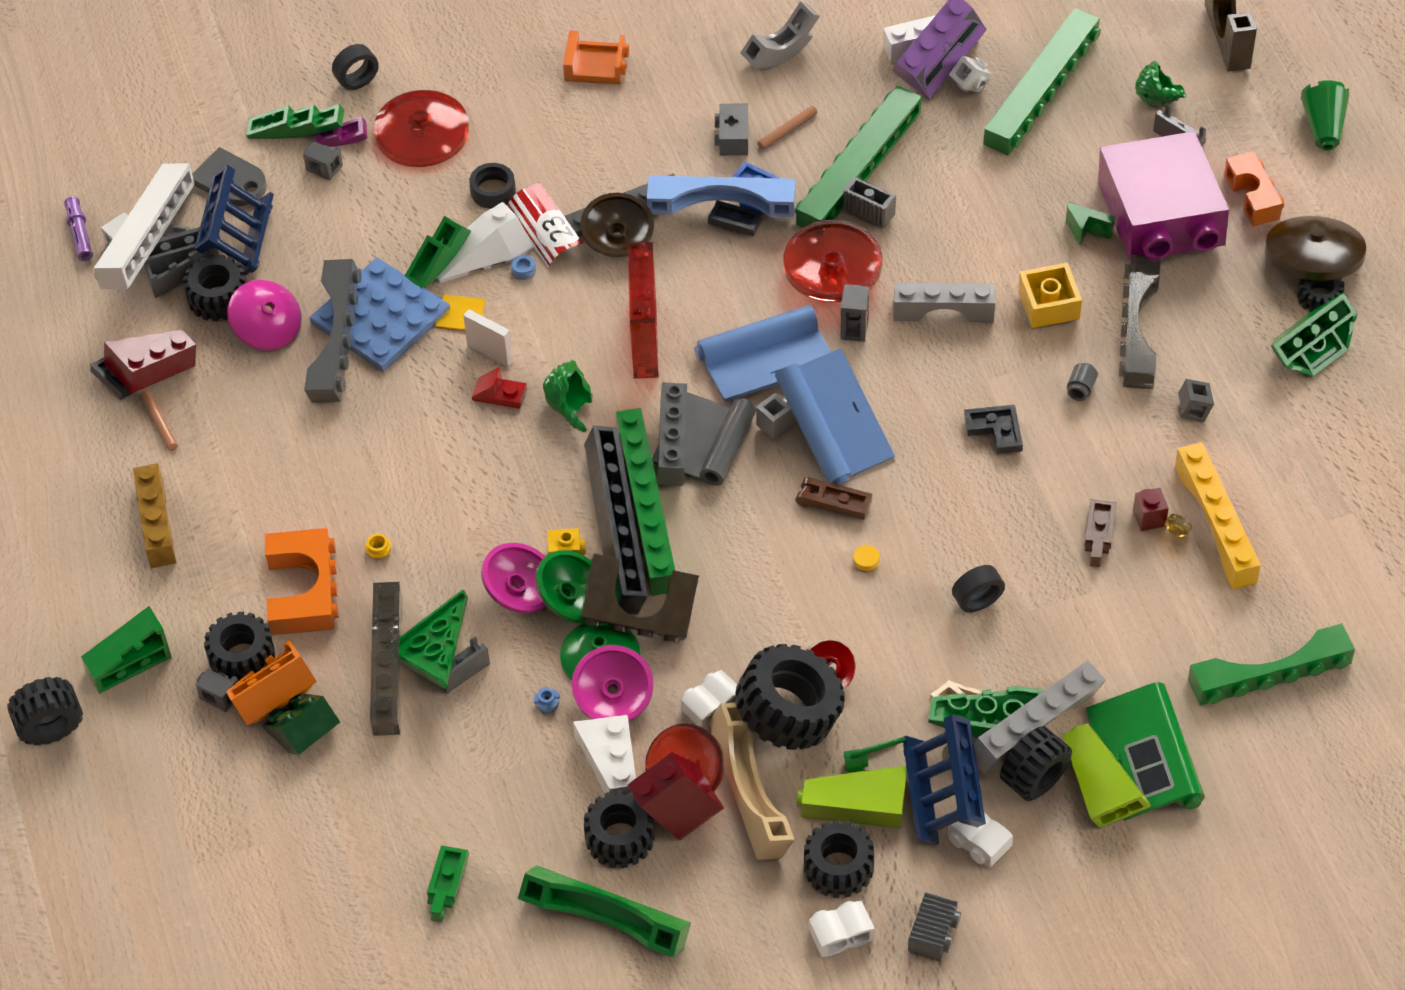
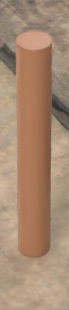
M813 105L759 140L757 142L758 146L763 150L817 114V109Z
M149 390L142 391L140 395L168 450L176 449L178 445Z

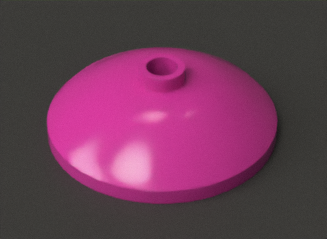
M253 280L241 285L233 293L227 308L228 322L234 334L243 343L258 350L271 351L283 348L295 338L301 326V310L295 297L282 285L269 280ZM265 306H270L272 311H268Z
M505 543L493 548L485 557L481 567V579L484 588L495 602L510 611L527 614L543 610L547 606L537 591L535 574L539 563L546 556L537 549L521 543Z
M617 645L599 647L585 655L575 668L572 678L573 697L579 709L590 719L627 715L629 722L638 717L651 700L653 694L652 672L647 662L638 653L629 648ZM615 687L618 691L615 694H610L608 689Z

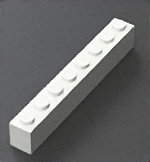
M189 163L161 165L129 213L127 219L94 266V277L98 280L100 289H128L195 185Z

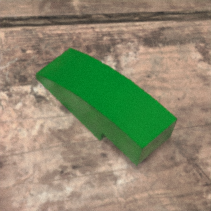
M444 216L433 237L426 236L404 276L419 286L420 289L426 288L453 260L467 240L471 230L457 221Z

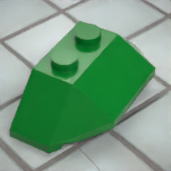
M1342 293L1311 311L1277 336L1271 344V348L1285 368L1312 377L1348 351L1357 312L1345 293Z

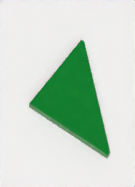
M465 590L459 591L385 648L387 655L440 687H447L468 600Z

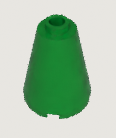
M1333 80L1318 81V86L1311 87V84H1309L1301 92V101L1315 144L1325 151L1333 150L1340 144L1350 97L1349 89H1345L1343 83Z

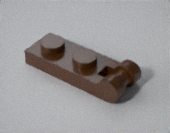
M805 477L801 484L802 491L798 492L795 499L796 503L803 507L810 505L865 520L873 494Z

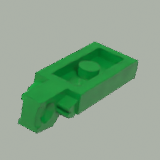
M441 845L427 890V904H431V920L442 922L446 907H453L468 861V850Z

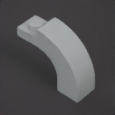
M800 1L781 29L768 36L752 34L740 54L753 67L763 69L776 67L792 59L810 42L813 36L809 32L820 15L807 2Z

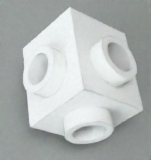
M962 56L949 75L963 91L969 92L970 90L979 93L987 85L992 73L986 69L987 64L981 59Z

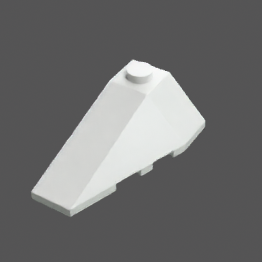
M503 202L483 213L467 227L471 230L470 235L453 260L436 280L442 283L466 276L472 270L479 268L484 270L492 268L491 265L505 261L508 264L516 257L526 255L534 250L518 217Z

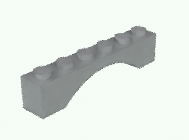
M1087 660L982 734L973 743L979 769L985 774L1002 762L1015 744L1027 733L1037 727L1048 725L1059 716L1076 709L1089 700L1106 681L1104 677Z

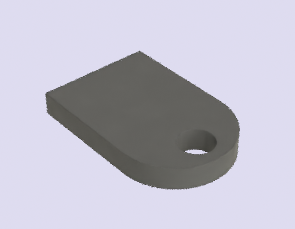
M221 147L192 173L195 182L194 186L209 193L213 175L226 165L235 169L234 184L245 191L248 188H257L253 192H248L256 198L261 199L267 188L265 175L260 168ZM229 193V202L235 206L249 205L237 196Z

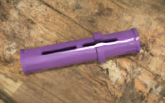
M70 196L64 200L67 211L66 221L68 226L71 227L78 259L88 261L93 257V252L85 227L86 217L81 211L79 198Z

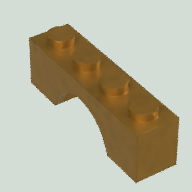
M159 464L133 468L145 550L150 567L156 568L177 563L166 509L164 482Z

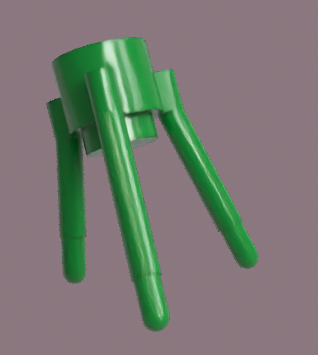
M901 737L863 749L844 751L847 773L865 771L863 768L868 767V753L905 742L906 739Z

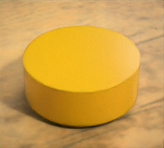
M862 545L856 548L853 554V563L858 570L869 572L878 567L880 554L875 547Z

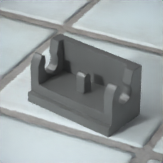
M1166 105L1164 113L1161 110L1155 113L1153 131L1160 136L1195 131L1200 145L1202 146L1206 142V129L1201 126L1198 132L1171 115L1172 108Z
M476 636L470 639V646L454 657L447 687L443 688L447 694L490 664L488 648L484 644L479 646Z

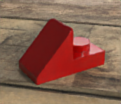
M498 367L478 377L471 399L473 401L520 409L527 391V384L502 379L501 368Z

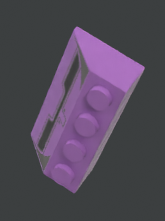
M948 0L896 62L892 71L929 100L948 78L960 58L967 55L987 29L973 7L964 0Z

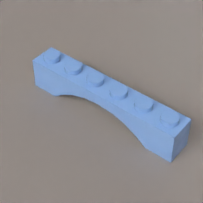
M649 176L647 206L652 214H674L682 208L696 203L724 200L750 205L761 210L769 217H794L795 179Z

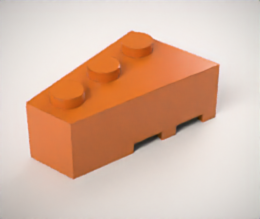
M290 640L283 645L285 650L276 658L270 655L264 660L267 665L256 674L253 671L249 672L226 691L247 726L251 723L260 722L273 709L284 707L289 702V699L297 694L306 693L317 682Z

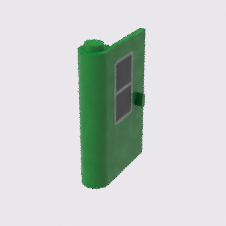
M1154 682L1086 707L1092 729L1117 761L1121 760L1120 765L1150 803L1151 807L1124 818V821L1174 802L1188 810L1195 809L1201 805L1205 795L1164 683Z

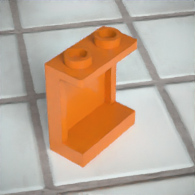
M569 30L563 62L564 80L621 84L622 75H626L627 61L624 60L629 58L630 44L626 43L625 35L620 34L619 43L579 41V31Z

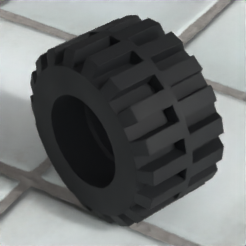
M209 255L210 258H200V262L191 264V269L186 270V276L183 278L189 308L191 311H194L196 316H202L207 321L209 319L218 321L222 318L227 320L228 303L233 293L241 285L247 283L244 269L239 262H235L234 258H226L225 255H219V257Z
M238 612L237 615L228 613L226 618H218L216 625H210V632L205 634L204 648L212 671L216 673L222 672L230 679L235 676L240 681L249 672L253 671L256 674L267 664L264 660L270 655L275 658V648L267 623L264 624V620L261 617L255 618V614L250 612L247 615H244V612ZM239 644L251 645L242 652H229L232 647Z
M45 677L44 679H37L27 683L21 689L14 692L15 695L10 697L7 704L8 713L19 740L29 745H46L54 741L57 742L63 737L70 735L73 730H76L83 719V711L72 684L66 679L62 680L61 677Z
M1046 726L1037 727L1022 737L1011 749L1002 765L1000 779L1024 800H1035L1049 791L1061 778L1071 759V747Z
M617 791V794L612 795L611 792H607L604 798L597 797L595 804L590 803L587 808L588 813L584 815L583 824L586 846L594 859L598 857L599 863L605 865L608 862L609 867L616 868V865L626 868L628 863L638 864V858L645 859L648 856L647 850H652L653 841L655 840L653 817L640 807L633 793L628 792L625 795L623 791ZM618 823L628 824L633 827L630 832L624 835H612L605 831L611 825Z
M833 820V824L830 825L828 822L821 824V829L816 827L812 830V836L808 835L806 845H804V872H806L807 881L812 882V887L816 891L821 889V894L825 896L831 893L833 898H839V895L844 894L846 898L851 897V892L853 891L856 894L861 892L862 886L867 887L874 873V844L872 840H869L870 835L867 831L862 832L861 826L856 824L853 827L851 822L846 820L844 824L839 823V820ZM833 853H845L851 856L853 860L845 865H833L827 862L825 858Z

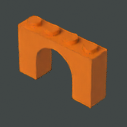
M328 528L265 534V556L269 570L300 567L309 569L318 575L315 585L301 595L267 599V622L271 635L334 629V619L339 618L337 602L333 603V597L338 596L337 582L332 581V575H337L336 560L331 558V554L336 553L335 538H330Z

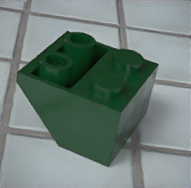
M303 693L289 699V705L284 709L272 712L267 717L268 721L262 727L288 753L300 755L337 726L340 720L324 696Z

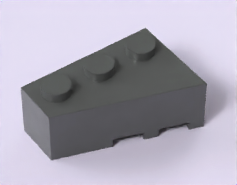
M200 227L160 238L147 258L144 266L155 298L183 283V278L186 276L185 272L187 269H191L192 263L200 262L199 259L203 257L205 259L210 258L209 255L219 257V252L216 248H211L203 254L194 250Z

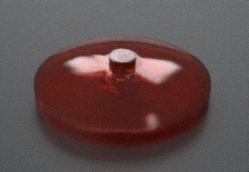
M433 90L410 91L394 97L380 109L374 121V136L379 150L390 160L410 167L433 166L452 158L463 148L469 135L468 116L461 103L448 94Z
M842 220L819 221L801 228L790 238L783 255L784 272L789 283L806 297L822 302H842L844 284L867 286L869 290L876 284L882 271V251L875 237L859 225Z

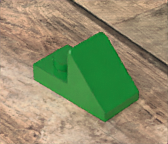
M1069 202L1067 205L1066 223L1078 244L1081 245L1087 232L1111 239L1114 232L1115 216Z

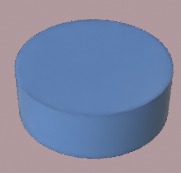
M525 255L516 257L511 263L513 276L520 280H527L533 277L536 273L534 259Z

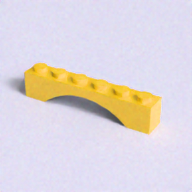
M1200 442L1178 448L1175 468L1184 487L1195 496L1208 520L1220 555L1223 571L1231 588L1236 589L1257 583L1261 564L1203 443Z

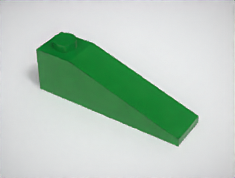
M1012 686L1007 687V690L992 692L989 689L982 690L981 694L974 695L958 693L935 696L931 698L928 723L945 728L944 718L951 714L970 720L972 736L977 739L1044 690Z

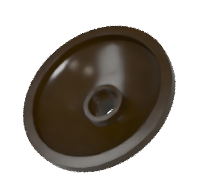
M608 193L595 198L586 206L581 216V233L585 242L594 251L608 257L618 258L636 254L649 243L654 232V219L649 207L639 198L626 193Z

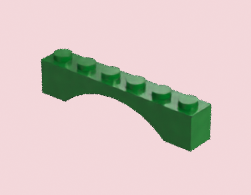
M1341 623L1317 630L1311 640L1300 650L1274 662L1239 664L1213 658L1190 665L1188 681L1200 706L1208 703L1216 704L1226 698L1233 696L1241 697L1248 692L1259 689L1267 690L1273 685L1284 682L1292 683L1299 678L1309 675L1317 676L1331 669H1343L1352 664L1355 648Z
M538 865L524 873L518 896L519 900L543 909L573 913L603 922L629 934L647 948L671 957L676 956L684 949L691 922Z

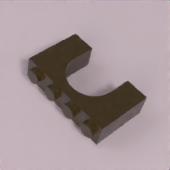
M1205 0L1204 5L1227 71L1251 69L1257 33L1252 13L1237 14L1236 0Z
M593 554L579 618L585 620V625L600 627L601 623L612 625L611 630L627 633V629L638 631V636L653 638V634L664 636L663 641L679 644V640L684 641L687 638L699 575L672 570L662 608L654 615L635 617L626 613L619 606L615 597V583L620 559Z

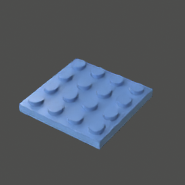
M377 257L361 271L362 280L361 283H358L357 287L359 299L358 304L354 307L355 325L351 328L352 346L348 349L384 372L435 325L436 321L450 309V304L424 287L420 289L419 286L406 278L404 274ZM330 298L310 316V322L327 335H331L334 310Z

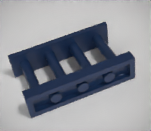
M226 165L213 175L194 250L203 254L211 248H216L241 263L246 276L249 273H254L259 266L260 261L258 259L268 217L273 209L272 201L274 194L269 192L261 199L256 198L234 184L235 169ZM229 193L254 207L253 216L229 202ZM225 211L250 226L248 235L225 221ZM220 229L245 244L244 253L222 241L219 236Z
M952 714L944 718V733L927 741L906 735L904 736L906 741L903 742V753L906 761L917 841L934 846L939 844L938 830L958 821L977 828L986 824L971 723L968 719ZM947 744L949 758L928 767L926 753ZM951 769L953 784L932 793L930 778ZM955 795L957 810L936 819L934 804Z

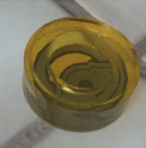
M1172 513L1165 521L1167 530L1175 536L1187 537L1192 530L1190 521L1179 514Z

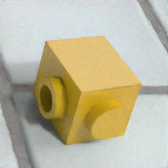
M579 528L548 530V553L550 554L558 550H569L586 554L585 538L580 539Z

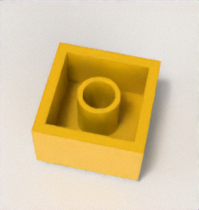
M1068 263L1021 271L1019 273L1018 292L1031 328L1080 319L1082 299Z

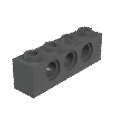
M662 382L657 484L683 486L687 383Z

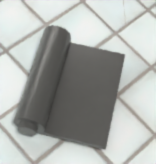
M687 392L685 476L715 486L723 484L756 413V408L751 401L736 399L731 407ZM659 445L652 457L653 464L657 466Z

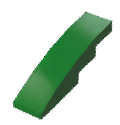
M340 104L318 110L315 105H311L295 111L289 105L249 118L246 136L248 139H279L318 134L338 129L343 124L344 109Z

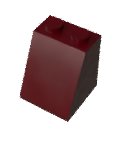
M673 752L627 784L640 807L678 840H682L724 809L698 764Z

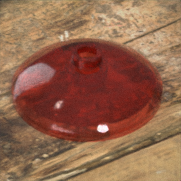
M685 723L673 725L663 730L653 740L646 755L645 771L673 752L697 763L714 792L716 791L723 778L725 760L722 747L712 733L698 725Z

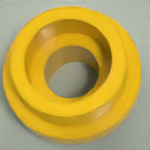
M373 534L365 543V551L371 558H384L391 551V542L383 534Z

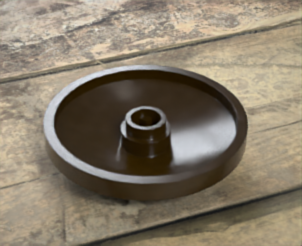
M1300 216L1284 220L1276 224L1269 231L1266 237L1265 252L1269 261L1286 274L1301 279L1326 281L1340 279L1356 272L1365 261L1367 246L1360 232L1342 221L1322 216Z

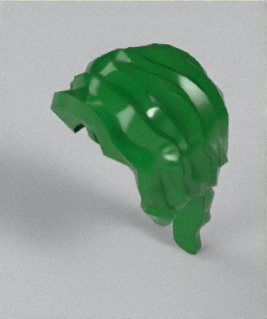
M1156 61L1146 65L1136 80V94L1140 99L1152 107H1166V105H1170L1180 98L1187 97L1183 86L1173 84L1171 78L1162 72L1161 66Z
M571 359L570 362H564L562 365H558L557 368L552 369L544 380L543 390L545 399L551 408L565 417L566 422H569L573 428L584 433L587 431L586 426L578 419L575 413L580 411L585 403H592L593 395L590 385L584 378V374L578 368L576 361Z

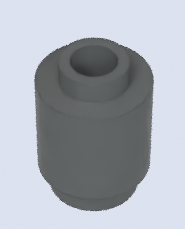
M1078 363L1074 366L1067 384V394L1070 398L1076 401H1084L1091 395L1098 377V372L1093 365Z

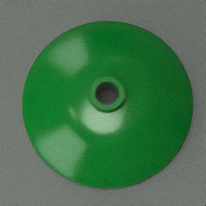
M558 550L548 554L537 567L535 583L539 596L553 613L571 622L584 623L585 620L579 618L591 560L574 551Z
M585 623L580 624L565 637L561 645L560 660L562 668L568 678L572 680L575 668L585 655L599 647L609 645L623 646L641 655L636 636L630 629H627V633L611 630L612 625L601 623L600 627L585 625Z

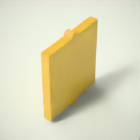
M444 294L442 300L450 304V309L436 321L435 328L465 331L463 315L469 309L484 317L483 311L486 299Z

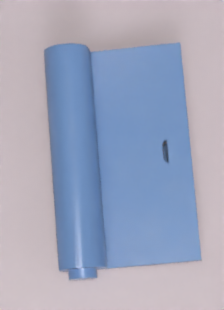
M811 305L698 340L697 346L694 347L697 360L702 361L724 402L777 386L779 383L775 373L782 368L795 363L799 366L831 352L818 330L817 317Z
M841 348L799 366L797 363L791 364L775 373L784 396L827 482L843 485L849 481L848 477L895 457Z

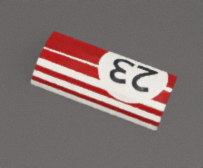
M541 183L521 189L508 202L507 207L518 217L534 249L547 268L550 267L552 261L560 253L582 244V241Z

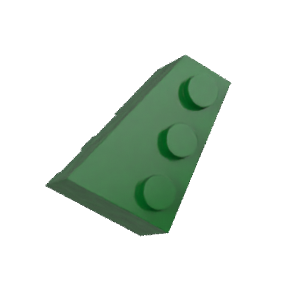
M148 606L83 654L81 658L87 674L100 694L172 658L164 629L150 606Z

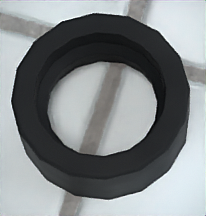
M354 44L343 49L335 57L332 63V73L342 87L347 90H356L366 86L374 79L378 72L379 63L368 47L363 44ZM364 60L358 70L346 75L348 69L354 63Z
M486 163L478 166L471 173L469 178L471 197L481 207L492 209L502 202L507 205L516 194L514 174L504 164ZM493 179L501 180L507 184L503 189L496 192H487L478 188L483 182Z
M992 565L977 566L967 571L954 583L952 595L964 612L972 613L987 608L996 602L1005 590V583Z

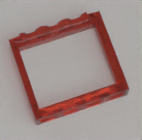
M653 242L628 243L629 318L634 379L659 378Z

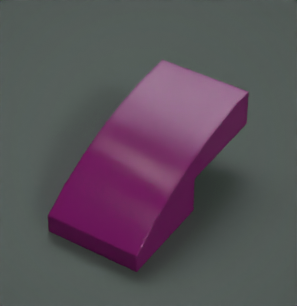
M363 116L344 122L341 128L316 134V143L328 147L348 145L368 139L367 123Z

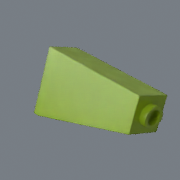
M1088 723L1075 726L1069 732L1063 734L1065 743L1072 750L1071 762L1090 819L1100 829L1151 807L1149 801Z
M897 766L805 779L804 789L798 790L797 806L801 807L803 818L839 820V822H845L846 820L857 824L901 828L907 768L906 766Z

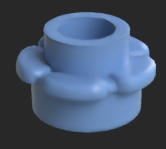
M544 687L539 690V693L534 695L533 701L541 712L551 713L557 709L560 695L557 690Z

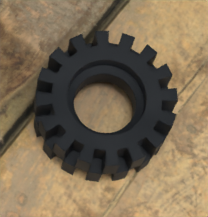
M1300 278L1297 292L1299 304L1303 303L1302 307L1305 310L1309 307V312L1344 293L1345 283L1341 281L1342 278L1326 281ZM1324 288L1328 290L1330 293L1318 294L1314 292L1312 289Z

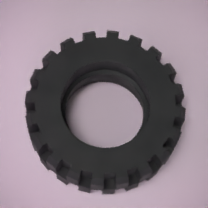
M778 644L776 647L772 645L764 648L763 651H759L754 655L738 681L735 701L737 709H741L739 712L743 722L746 721L748 723L747 727L752 733L756 732L759 734V738L764 742L766 740L772 742V746L778 748L785 746L786 750H796L799 747L802 750L818 745L827 737L844 708L845 693L842 690L843 685L840 678H836L837 672L835 669L829 667L823 657L819 658L814 655L813 651L809 649L803 650L798 645L788 647L787 644ZM775 688H782L792 692L805 706L787 701Z

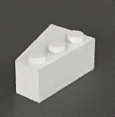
M622 715L574 721L575 740L585 754L588 764L591 765L604 794L611 792L614 795L617 794V791H623V794L627 795L628 792H631L627 784L636 778L628 716Z

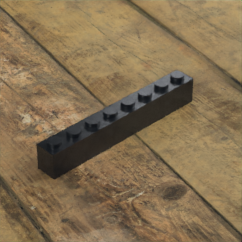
M593 426L584 447L602 551L604 556L620 559L615 583L617 603L626 613L639 614L648 594L618 428Z

